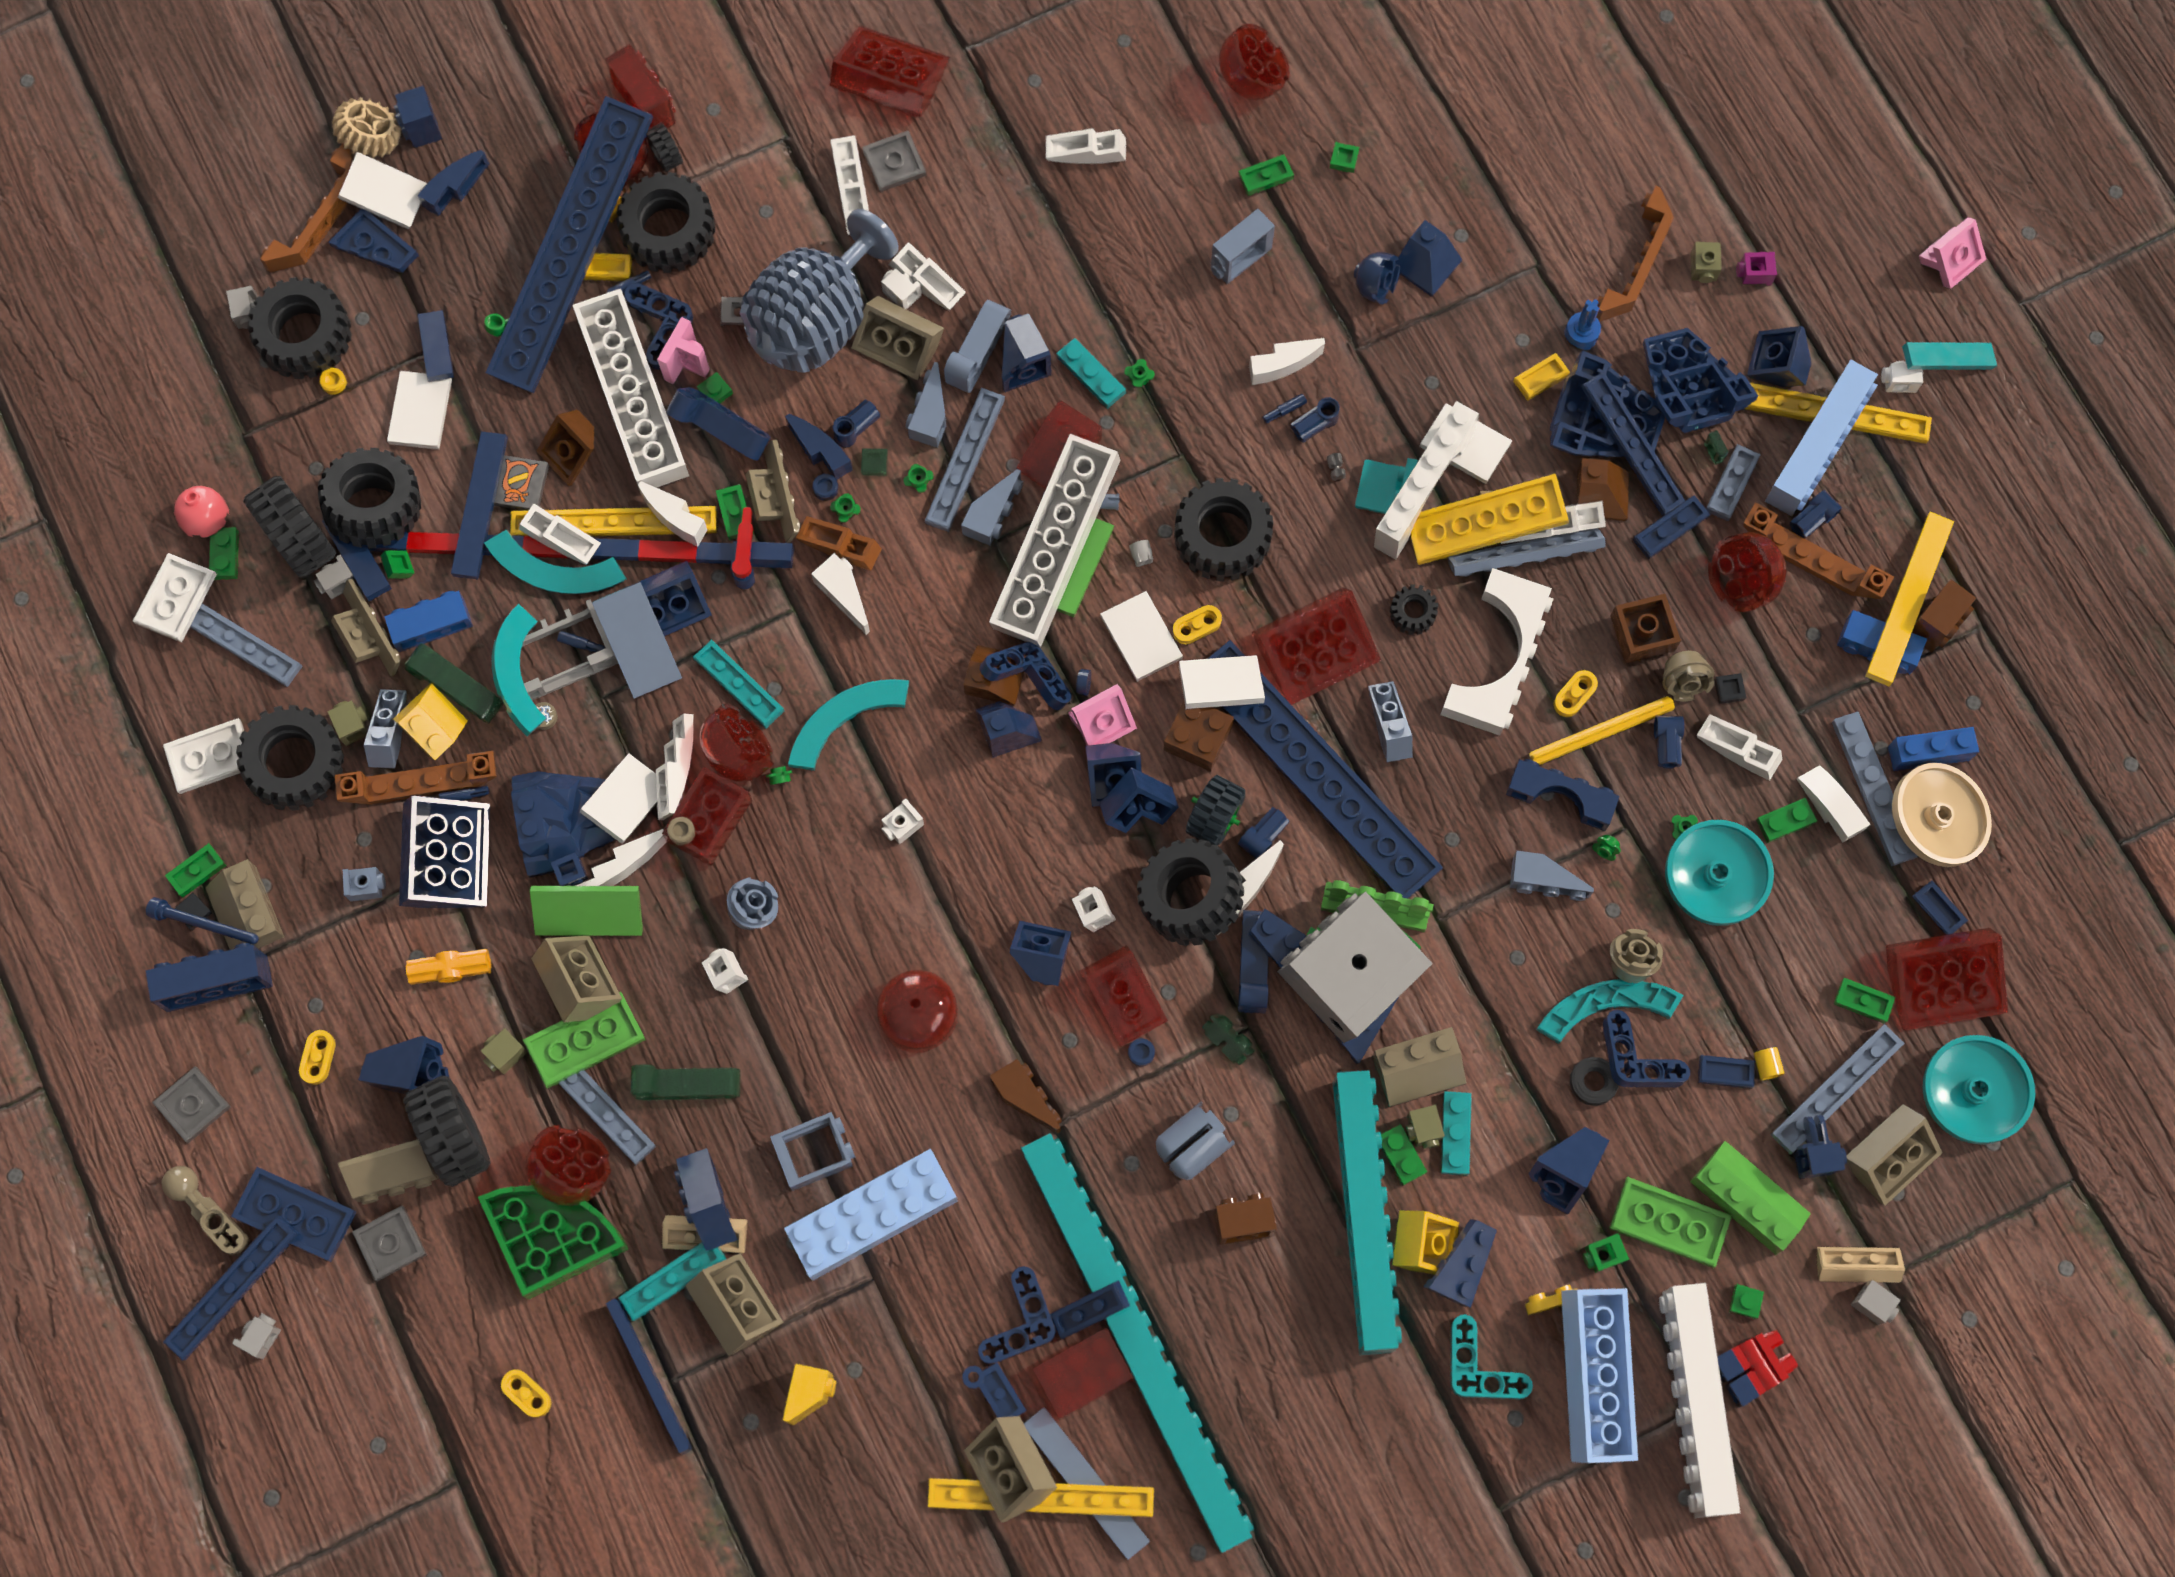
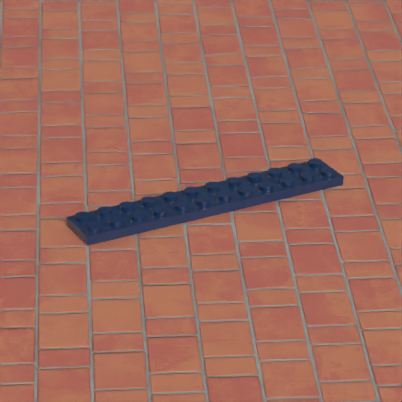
M605 96L486 374L534 394L653 120L651 114Z
M1229 640L1208 659L1242 657L1245 655ZM1260 672L1265 696L1264 703L1220 707L1226 714L1234 717L1233 721L1380 880L1392 892L1402 895V898L1409 899L1436 876L1443 867Z

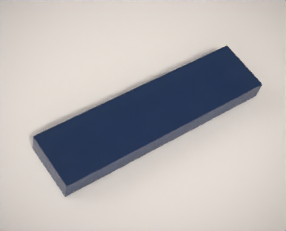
M322 520L323 525L368 601L391 590L392 588L367 546L362 545L361 548L353 546L352 542L344 543L339 540V536H334L329 531L328 526Z

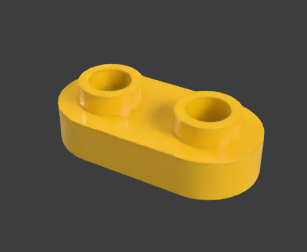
M1206 605L1177 619L1173 625L1175 640L1181 644H1191L1217 631L1222 621L1220 610L1215 606ZM1211 618L1213 622L1211 624H1206L1204 622V619ZM1183 629H1188L1190 631V634L1183 635L1181 631Z
M1586 670L1575 673L1557 694L1554 700L1555 711L1563 717L1574 716L1594 694L1598 685L1595 675ZM1579 683H1585L1587 689H1581ZM1562 702H1569L1571 707L1565 708Z
M324 1030L314 1031L308 1036L299 1067L301 1078L311 1085H318L326 1080L335 1051L336 1042L334 1037ZM326 1041V1047L319 1050V1043ZM319 1067V1073L316 1076H312L313 1068Z
M1571 1285L1555 1289L1556 1294L1545 1297L1544 1293L1528 1297L1530 1302L1525 1304L1527 1313L1532 1315L1562 1306L1561 1291L1578 1289H1572Z
M511 1370L504 1375L501 1382L502 1391L527 1415L538 1418L544 1416L550 1410L551 1398L549 1394L525 1372ZM515 1380L522 1382V1386L518 1390L513 1388ZM536 1398H540L542 1405L535 1409L533 1401Z

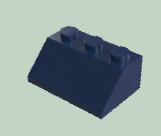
M688 561L639 581L664 636L712 616Z

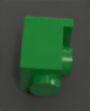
M1619 1234L1587 1245L1585 1247L1586 1253L1583 1254L1587 1268H1593L1595 1274L1629 1260ZM1599 1251L1606 1253L1607 1259L1605 1261L1600 1260L1598 1256Z

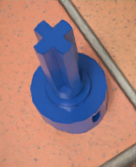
M1596 299L1593 302L1587 300L1582 312L1570 317L1565 328L1564 335L1572 345L1582 350L1591 349L1596 344L1601 332L1600 322L1596 318L1600 309L1598 307L1599 302Z

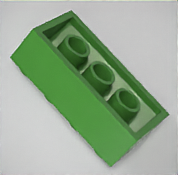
M1726 1141L1721 1144L1690 1181L1722 1210L1732 1215L1736 1222L1775 1255L1784 1251L1799 1233L1811 1214Z

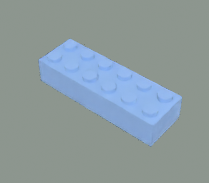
M1853 360L1849 361L1775 482L1765 502L1790 516L1794 514L1796 509L1802 511L1878 386L1873 383L1878 376L1877 373Z
M929 1149L784 1229L806 1272L813 1281L958 1202L932 1150Z
M1627 1289L1561 1291L1571 1462L1638 1461Z

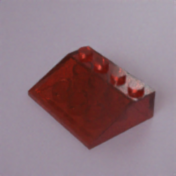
M860 25L832 61L829 86L842 92L854 94L864 100H871L887 108H893L910 116L921 118L935 94L950 61V57Z
M1343 587L1252 632L1266 665L1283 696L1291 705L1382 661L1352 590Z
M1991 928L1885 945L1889 978L1903 1030L2008 1013L2002 936Z

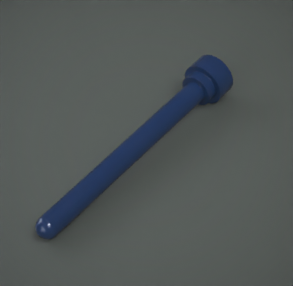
M157 897L152 898L146 906L147 917L158 921L170 918L246 943L256 944L259 941L257 934L171 908L166 900Z

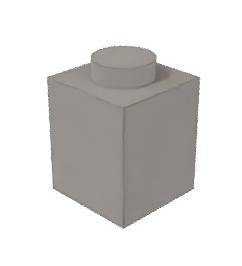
M1871 1280L1864 1284L1851 1303V1306L1877 1325L1886 1323V1321L1890 1323L1899 1312L1896 1306L1900 1299L1874 1280Z

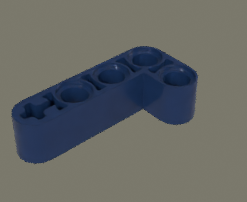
M678 388L666 410V413L672 418L681 422H693L753 460L760 459L770 440V436L766 432L694 388Z
M1243 910L1238 1012L1265 1014L1267 1009L1268 955L1249 933L1262 911Z

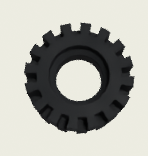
M660 123L648 129L645 138L661 168L667 172L682 164V156L666 126Z
M1415 584L1410 585L1408 589L1406 586L1402 587L1401 592L1398 590L1395 597H1393L1390 607L1391 621H1395L1394 626L1396 628L1398 626L1401 627L1400 631L1402 633L1407 630L1409 631L1408 635H1413L1414 632H1417V635L1422 634L1423 630L1428 631L1435 622L1438 613L1437 598L1435 595H1430L1431 590L1427 589L1424 591V586L1419 585V588H1415ZM1411 601L1418 602L1422 605L1424 613L1419 618H1411L1406 615L1404 606Z

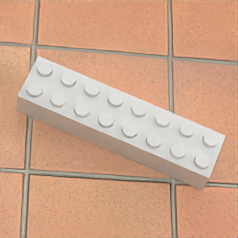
M621 289L574 304L573 308L637 484L641 481L657 488L688 477L689 474Z
M1069 435L989 621L993 629L1041 647L1120 463L1117 451L1075 435Z
M1706 1283L1672 1286L1662 1292L1663 1297L1659 1298L1661 1313H1665L1667 1325L1663 1326L1664 1338L1666 1342L1669 1341L1671 1353L1667 1354L1669 1369L1674 1371L1675 1381H1672L1671 1388L1673 1397L1678 1399L1679 1409H1676L1675 1412L1676 1422L1678 1426H1682L1683 1438H1680V1450L1682 1455H1686L1687 1466H1684V1478L1687 1484L1690 1483L1691 1495H1688L1689 1510L1694 1512L1695 1518L1740 1513Z

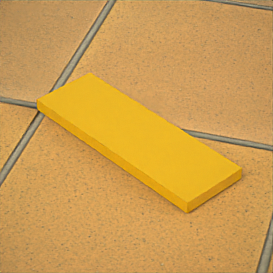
M1556 474L1421 511L1410 536L1417 563L1421 565L1569 523Z

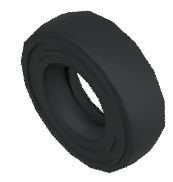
M1589 1057L1582 1059L1574 1066L1570 1074L1572 1093L1579 1101L1586 1105L1598 1106L1605 1104L1615 1096L1619 1085L1612 1078L1610 1064L1603 1058ZM1595 1071L1603 1076L1604 1086L1600 1091H1591L1585 1086L1584 1077L1588 1072Z

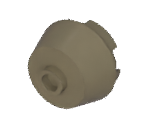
M1696 651L1676 653L1665 663L1663 688L1668 694L1673 695L1676 701L1695 700L1693 695L1699 694L1704 690L1706 693H1709L1713 688L1714 670L1701 654Z
M1628 929L1625 934L1617 936L1610 945L1611 967L1615 975L1621 980L1629 983H1639L1660 969L1663 956L1662 946L1660 943L1656 944L1647 937L1648 932L1639 929Z

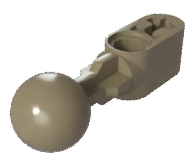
M175 1166L169 1169L162 1179V1189L165 1195L175 1201H185L191 1207V1215L222 1251L233 1256H241L250 1246V1240L246 1233L227 1213L223 1212L211 1197H204L197 1190L198 1177L191 1168ZM216 1216H220L222 1219L220 1227L212 1230L211 1220ZM228 1233L230 1236L237 1238L236 1243L238 1245L232 1247V1241L224 1236Z

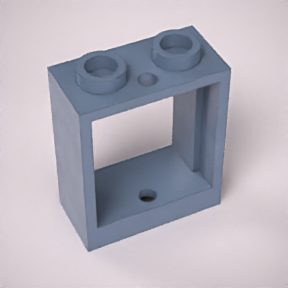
M1259 209L1255 210L1213 244L1211 271L1218 279L1222 278L1227 284L1272 249L1275 225Z
M832 1112L770 1137L792 1191L853 1167L851 1159L855 1158V1154L850 1142L844 1144L841 1136L842 1133H845L844 1126L840 1117L835 1119ZM830 1125L843 1160L799 1178L786 1143Z

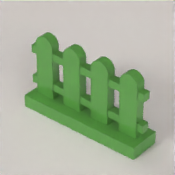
M1335 880L1333 883L1326 882L1321 905L1322 911L1332 913L1337 911L1339 913L1337 907L1345 899L1351 897L1354 893L1359 896L1366 891L1398 927L1421 932L1426 931L1430 912L1433 911L1434 906L1427 899L1414 897L1412 900L1406 899L1396 892L1378 893L1376 889L1368 886H1360V888L1350 887L1349 883Z

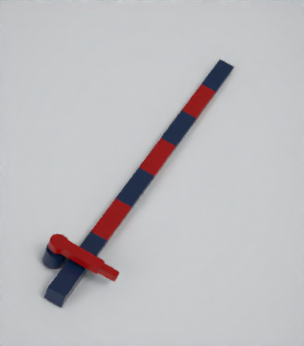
M749 507L743 508L742 523L739 524L737 541H733V543L700 542L697 547L689 542L595 539L601 544L591 559L608 560L614 557L615 560L688 561L689 563L731 564L730 570L736 586L740 589H749L755 583L752 567L792 568L794 549L792 543L752 542V510ZM404 532V537L399 541L392 540L390 545L383 547V544L376 545V548L368 549L369 551L377 552L407 551L408 553L455 554L459 534ZM487 535L486 541H488L496 535ZM512 536L525 551L534 557L569 558L530 536ZM485 545L483 555L493 556Z

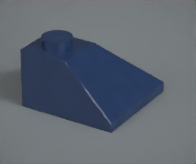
M1424 220L1408 240L1398 257L1399 260H1396L1395 264L1400 266L1399 274L1433 297L1462 262V258L1446 234Z
M1797 326L1759 331L1747 376L1783 388L1805 386L1812 362L1804 327Z
M1113 743L1085 746L1092 807L1100 806V802L1131 767L1142 772L1140 752Z
M1019 921L1010 947V954L1032 981L1040 982L1044 985L1059 986L1071 931Z

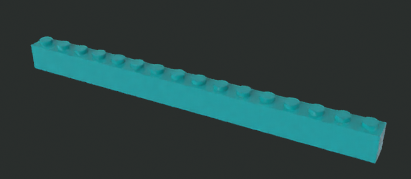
M1050 1133L1022 1147L1021 1150L1091 1293L1115 1281H1120L1130 1307L1106 1318L1105 1321L1220 1553L1252 1538L1250 1532L1254 1528L1247 1514L1241 1516L1237 1508L1241 1502L1234 1488L1228 1489L1224 1481L1228 1476L1222 1464L1215 1463L1211 1455L1215 1453V1450L1208 1437L1203 1439L1199 1431L1202 1424L1195 1411L1190 1413L1186 1405L1190 1400L1183 1386L1177 1387L1173 1379L1177 1374L1170 1360L1164 1361L1160 1353L1164 1351V1348L1157 1335L1152 1337L1148 1329L1152 1324L1145 1310L1139 1311L1135 1303L1139 1301V1298L1132 1285L1127 1287L1123 1279L1127 1274L1120 1260L1114 1261L1110 1253L1114 1251V1248L1108 1236L1102 1237L1098 1229L1102 1224L1096 1212L1090 1213L1086 1205L1090 1201L1083 1186L1078 1188L1074 1181V1178L1077 1177L1071 1162L1066 1164L1061 1155L1065 1153L1059 1138L1053 1139Z

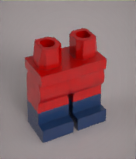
M1777 1330L1764 1335L1760 1333L1717 1356L1722 1383L1729 1381L1747 1369L1749 1370L1746 1374L1725 1385L1737 1408L1745 1406L1761 1394L1789 1378L1788 1374L1798 1367L1797 1362L1790 1353L1780 1359L1775 1355L1773 1349L1784 1343Z

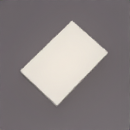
M357 152L338 198L406 229H410L420 205L417 195L427 183Z
M400 371L387 439L389 444L430 449L440 448L452 382L451 378L429 382L426 373Z
M1445 404L1422 440L1421 448L1427 449L1452 409V406ZM1477 421L1475 434L1462 455L1457 454L1450 464L1486 484L1511 445L1512 440Z
M168 553L133 622L182 642L217 574L210 569Z
M1147 591L1101 613L1105 626L1136 681L1183 659L1179 648Z
M1257 655L1179 661L1186 709L1264 703L1265 696Z
M239 718L163 744L176 790L179 794L241 773L237 767L236 761L239 757L236 754L237 745L242 744L239 738L244 728Z
M628 754L585 803L580 813L623 844L657 804L656 773Z

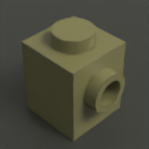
M1695 242L1691 251V280H1697L1701 283L1716 281L1721 272V243Z
M352 700L349 702L343 701L336 704L332 710L327 711L339 739L345 746L366 737L368 729L364 722L368 721V718L362 706L357 708Z
M505 1028L498 1035L494 1034L489 1037L484 1043V1048L481 1050L486 1056L483 1062L493 1072L499 1069L503 1074L528 1053Z
M1436 1105L1409 1111L1407 1114L1409 1125H1406V1132L1409 1140H1414L1415 1147L1423 1145L1424 1149H1430L1440 1145L1439 1141H1442L1445 1135Z

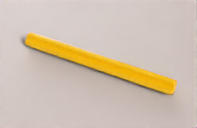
M1669 696L1651 702L1529 753L1530 760L1541 765L1651 720L1656 715L1660 716L1673 711L1675 708L1674 702Z

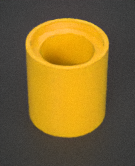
M1778 1048L1764 1049L1754 1053L1761 1080L1773 1079L1785 1074Z

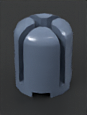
M1202 1102L1195 1105L1189 1112L1159 1135L1156 1140L1157 1153L1163 1162L1167 1163L1205 1131H1209L1169 1165V1169L1174 1175L1185 1180L1194 1178L1235 1144L1234 1140L1230 1143L1227 1141L1223 1134L1226 1128L1213 1112L1209 1110L1205 1113L1200 1108Z

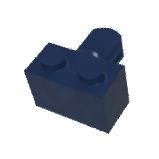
M1815 1115L1814 1120L1811 1116L1804 1117L1803 1125L1807 1144L1798 1146V1151L1794 1152L1799 1180L1832 1175L1845 1170V1165L1847 1164L1846 1152L1844 1148H1841L1840 1142L1832 1143V1140H1829L1823 1115Z

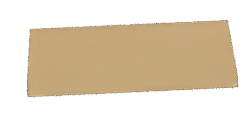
M665 1216L662 1231V1249L691 1250L702 1242L694 1223L689 1224L686 1216ZM729 1219L736 1233L737 1240L720 1246L722 1252L745 1253L747 1220Z
M1817 1247L1819 1281L1869 1282L1874 1280L1875 1282L1894 1283L1902 1281L1905 1268L1900 1248Z

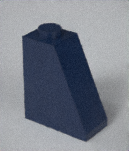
M1029 313L1023 316L1020 314L1015 315L1005 322L1002 369L1004 393L1051 376V354Z
M1001 701L975 709L992 758L1042 741L1034 717Z
M419 1036L368 1053L361 1068L359 1081L376 1088L407 1094V1092L440 1076L449 1077L448 1068L443 1067L440 1057L444 1054L442 1044L428 1037Z
M1584 1127L1539 1156L1531 1168L1529 1176L1533 1182L1539 1184L1541 1188L1539 1194L1543 1201L1568 1215L1586 1190L1610 1140L1601 1136L1598 1132Z

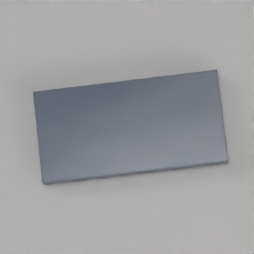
M641 582L592 602L634 698L682 678Z

